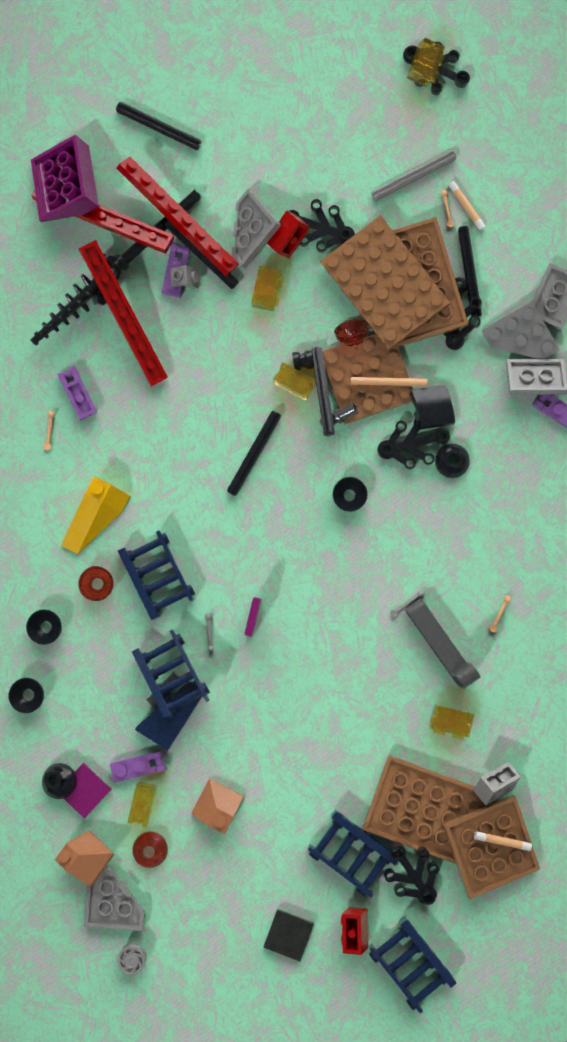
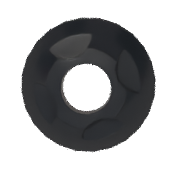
M458 444L443 446L435 456L437 470L447 478L462 476L468 470L470 464L468 452ZM456 454L459 457V463L457 465L450 464L448 461L449 455Z
M345 477L339 480L334 486L332 493L337 507L347 512H354L362 508L368 495L364 483L355 477ZM352 490L355 493L354 500L347 501L344 498V492Z
M46 609L38 610L29 617L26 631L32 641L37 644L46 645L53 643L60 636L62 623L58 615L53 611ZM45 621L50 622L52 626L48 633H44L41 630V624Z
M21 678L10 687L8 693L9 702L18 712H34L43 703V687L35 679ZM26 689H31L34 692V698L30 701L25 700L23 697Z
M53 764L43 774L42 787L44 792L51 798L64 799L71 795L76 787V774L67 764ZM53 775H57L59 778L56 786L50 784V779Z

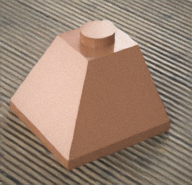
M209 778L191 814L211 828L225 834L244 796Z
M87 831L66 843L55 861L66 872L92 887L115 854L91 831Z

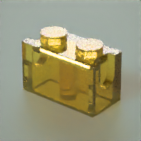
M424 38L418 44L407 78L425 87L428 86L429 82L434 83L439 74L437 71L438 66L442 64L445 57L443 54L445 47L428 38Z
M259 266L251 301L252 307L274 311L275 306H279L281 295H278V290L283 287L284 277L281 274L282 270Z
M282 362L279 372L273 378V383L307 401L316 385V380Z
M434 704L429 727L433 729V733L444 735L445 732L453 733L452 737L463 740L464 736H470L474 714Z
M140 781L136 784L127 823L132 824L135 822L142 824L143 827L148 826L157 785Z

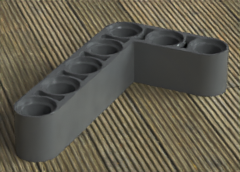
M422 599L417 600L405 609L411 621L460 688L465 689L481 678L475 667L471 663L466 662Z

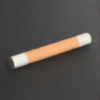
M455 181L450 182L448 186L479 231L486 227L458 185Z
M477 831L474 834V839L527 851H530L532 848V844Z

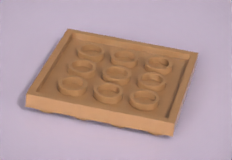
M376 334L323 351L325 370L339 410L351 403H355L358 408V414L345 419L344 425L412 402L409 395L411 390H413L412 386L351 385V377L409 378L399 348L393 347L391 350H388Z
M514 795L443 824L466 895L469 899H473L540 870L533 846L530 851L474 839V834L477 831L531 843L517 798Z

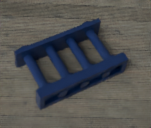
M159 530L156 531L157 539L133 551H128L125 547L118 550L151 620L160 617L158 613L161 612V609L185 597H188L189 601H193V595H195L191 584L187 586L167 545L170 541L166 533L162 534ZM161 545L163 546L167 554L166 556L142 568L135 567L133 561L136 560V557ZM171 562L175 573L149 586L148 584L144 585L141 578L145 574ZM179 579L184 590L158 603L152 601L150 597L152 592Z
M173 629L169 631L173 639L148 653H142L139 648L132 651L160 711L168 723L175 720L173 715L176 712L175 709L202 695L206 702L210 701L207 695L210 691L206 683L202 684L182 646L185 644L180 633L176 635ZM176 646L178 647L181 656L155 670L154 668L150 669L148 665L151 662L150 660ZM184 662L186 663L190 672L164 686L158 685L156 681L159 679L158 676ZM194 679L198 686L196 690L172 703L170 701L167 703L164 696L169 691Z
M335 809L331 814L333 824L316 848L311 844L308 845L309 855L316 861L322 860L357 887L356 891L362 896L366 897L368 895L372 898L374 894L369 889L386 864L392 863L395 866L398 860L392 859L388 848ZM344 827L349 831V836L333 858L329 859L322 852L336 832ZM360 839L365 843L363 845L364 849L348 871H345L337 864L353 842ZM376 851L380 854V860L365 881L361 883L353 876L368 855Z
M406 916L399 920L401 925L400 931L378 949L371 943L369 945L371 951L369 955L375 963L379 961L408 998L406 1002L413 1011L417 1009L419 1013H422L423 1009L419 1004L440 985L447 983L452 988L457 982ZM410 936L414 941L412 947L389 965L382 955L404 937ZM417 952H422L426 956L425 962L401 981L394 971ZM429 968H435L439 973L437 978L417 995L413 996L407 987Z

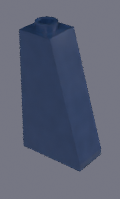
M188 681L166 700L167 703L169 701L172 703L198 688L196 682ZM201 695L175 709L176 712L173 713L175 720L169 723L165 720L158 707L135 730L168 751L203 696Z

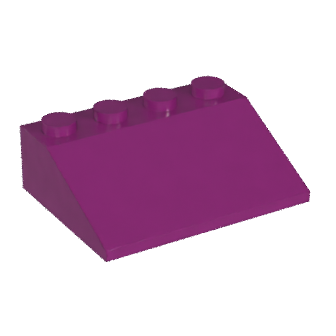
M77 135L68 138L31 159L40 222L84 215L99 207L89 145Z

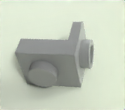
M187 265L171 268L172 287L184 286L192 290L199 289L200 275L197 269Z

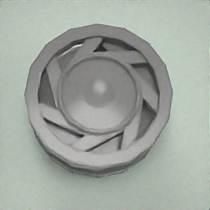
M130 943L125 945L117 959L120 970L129 975L140 972L146 962V952L139 944Z

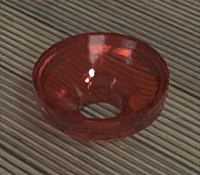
M361 319L348 320L338 325L334 333L339 342L352 347L363 342L369 333V325L365 320Z
M92 566L84 570L78 581L81 594L91 601L104 600L111 594L114 586V580L110 572L99 566ZM96 578L103 581V587L100 590H96L92 586V582Z
M145 832L134 841L133 857L139 865L145 868L157 867L166 859L168 854L167 842L159 833ZM146 846L153 847L155 850L154 856L146 857L143 853Z

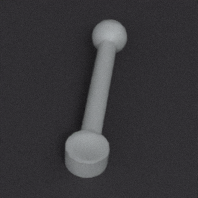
M419 591L415 597L396 610H392L390 612L391 616L397 617L400 611L417 599L423 598L425 596L424 592Z
M207 613L205 614V619L207 620L209 653H213L212 614Z

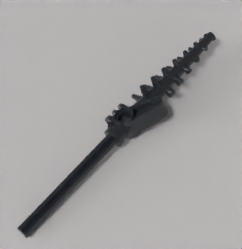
M194 189L178 204L187 212L201 199L200 194ZM164 216L153 227L163 231L167 230L164 224L168 219ZM135 242L121 256L119 254L108 256L103 253L117 280L122 274L121 271L127 270L129 268L128 264L147 246ZM84 274L80 276L86 286L81 289L75 283L73 287L77 295L74 298L68 293L65 294L69 303L65 306L61 303L57 304L60 311L56 315L51 312L49 315L52 319L47 324L43 322V328L39 332H34L35 336L30 339L34 345L37 346L38 342L44 337L48 339V334L51 331L55 330L58 332L59 328L57 326L62 322L69 325L70 323L67 320L69 316L73 315L78 319L80 316L76 310L80 307L89 312L90 309L86 302L93 296L95 303L100 305L106 304L94 279L90 280Z

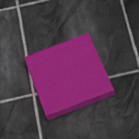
M254 597L252 600L244 633L245 636L253 637L262 600L260 598Z
M82 763L75 771L76 787L72 794L64 798V800L85 819L112 788L85 763Z

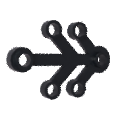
M434 42L432 45L420 49L414 45L408 46L403 52V59L407 64H411L415 75L414 83L417 87H422L426 81V77L422 74L419 64L426 67L433 95H439L442 91V84L439 83L436 72L453 80L459 88H465L469 84L470 75L468 72L459 71L456 73L440 65L446 62L456 63L459 60L458 51L452 50L448 54L428 59L424 56L430 53L434 55L441 54L443 49L442 43ZM438 46L440 50L437 51L434 47ZM409 54H414L415 57L411 58ZM456 55L457 58L452 59L450 56ZM422 78L423 82H418L417 79ZM463 79L465 82L460 83L458 80ZM437 86L440 90L435 91L433 87Z
M314 199L311 202V210L316 213L319 222L300 216L296 210H289V212L297 215L312 229L317 230L305 235L304 238L308 241L306 243L301 242L299 245L302 247L308 246L310 242L327 234L335 236L327 241L319 240L317 242V251L324 253L328 248L338 243L343 244L355 235L351 227L345 226L339 214L340 209L336 205L330 206L328 214L334 219L337 228L330 226L322 210V202L318 199ZM318 203L320 207L314 208L313 204ZM336 209L337 214H332L331 210ZM347 232L349 237L344 238L342 234ZM319 244H324L325 248L320 249L318 246Z
M458 277L455 280L456 283H462L458 287L462 300V293L467 290V283L463 278ZM473 297L470 305L464 309L466 317L482 307V301L479 297ZM479 301L480 303L478 306H473V302ZM472 316L469 319V326L464 327L462 330L456 329L444 333L447 347L451 350L461 349L465 342L464 338L474 328H478L481 325L480 318ZM474 319L478 320V323L476 325L472 324V321ZM454 337L458 338L456 343L451 342Z
M415 419L414 425L405 440L401 443H396L400 434L407 429L406 422L398 421L389 440L382 441L378 445L377 452L381 458H394L409 470L416 466L415 459L411 457L406 458L397 451L406 450L423 460L425 465H431L435 460L434 455L431 453L426 454L416 447L435 442L439 445H445L450 440V433L445 429H440L434 435L414 439L420 430ZM398 424H403L404 429L399 430ZM444 433L446 439H440L439 434ZM385 446L390 447L391 451L389 453L384 452ZM430 456L432 462H426L425 457ZM408 460L413 461L414 465L412 467L407 466Z
M399 842L391 844L389 847L390 856L394 860H399L408 874L395 873L392 868H388L384 871L385 880L387 882L415 884L418 888H405L404 884L397 883L394 886L396 896L416 897L422 904H433L437 897L433 886L436 875L439 873V867L433 861L427 864L426 869L429 874L426 884H424L421 879L426 860L429 858L427 848L419 847L417 849L418 861L416 869H414L405 856L406 850L404 846ZM395 848H399L397 852L393 851ZM423 851L426 852L425 855L420 856V853H421V852H423ZM435 866V870L431 871L430 868ZM389 873H393L391 877H387ZM399 888H403L401 892H397Z

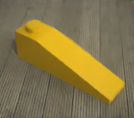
M94 476L61 546L79 554L123 512L131 496Z

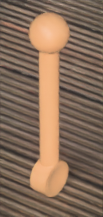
M442 190L441 196L444 200L448 220L446 226L447 228H453L454 222L451 220L447 201L448 192Z
M49 411L47 414L49 417L46 443L43 446L47 451L52 447L50 437L52 420L55 416L53 411Z
M510 596L504 597V603L493 625L489 627L490 632L497 631L496 626L507 604L511 602Z

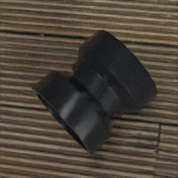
M311 350L305 351L302 355L299 352H292L294 371H300L302 367L307 370L313 369Z

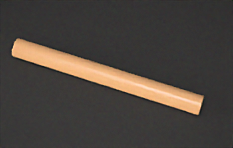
M351 377V385L427 386L428 382L427 379Z

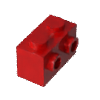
M286 210L279 220L281 226L267 244L278 254L290 259L311 227L297 215Z
M349 907L341 915V944L343 953L362 955L368 949V909Z

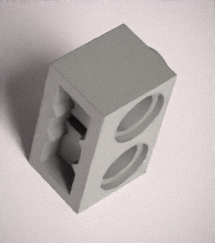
M508 762L482 776L473 791L485 805H488L512 791L521 776Z

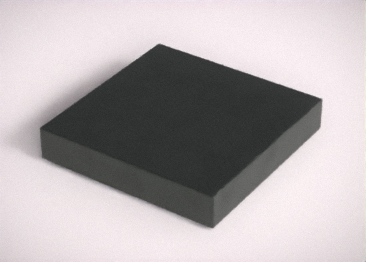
M277 909L263 948L300 962L314 923Z

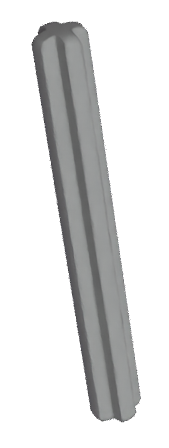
M450 150L373 190L371 195L375 201H378L455 161L456 155L453 150Z

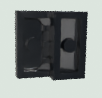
M446 385L411 390L409 395L416 409L414 416L420 430L455 424L454 410Z

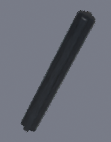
M119 102L117 104V113L195 150L200 148V139L125 103Z
M169 220L166 221L165 227L230 289H234L238 285L239 281L231 273L225 276Z
M461 226L458 229L470 305L473 297H479L469 227ZM474 301L473 306H478L480 302ZM481 308L478 309V310H475V311L471 314V317H472V316L481 317V316H482V310H481Z
M315 346L311 349L323 434L324 436H332L335 434L323 351L321 347Z
M271 411L229 485L227 489L229 494L237 496L281 418L278 412Z

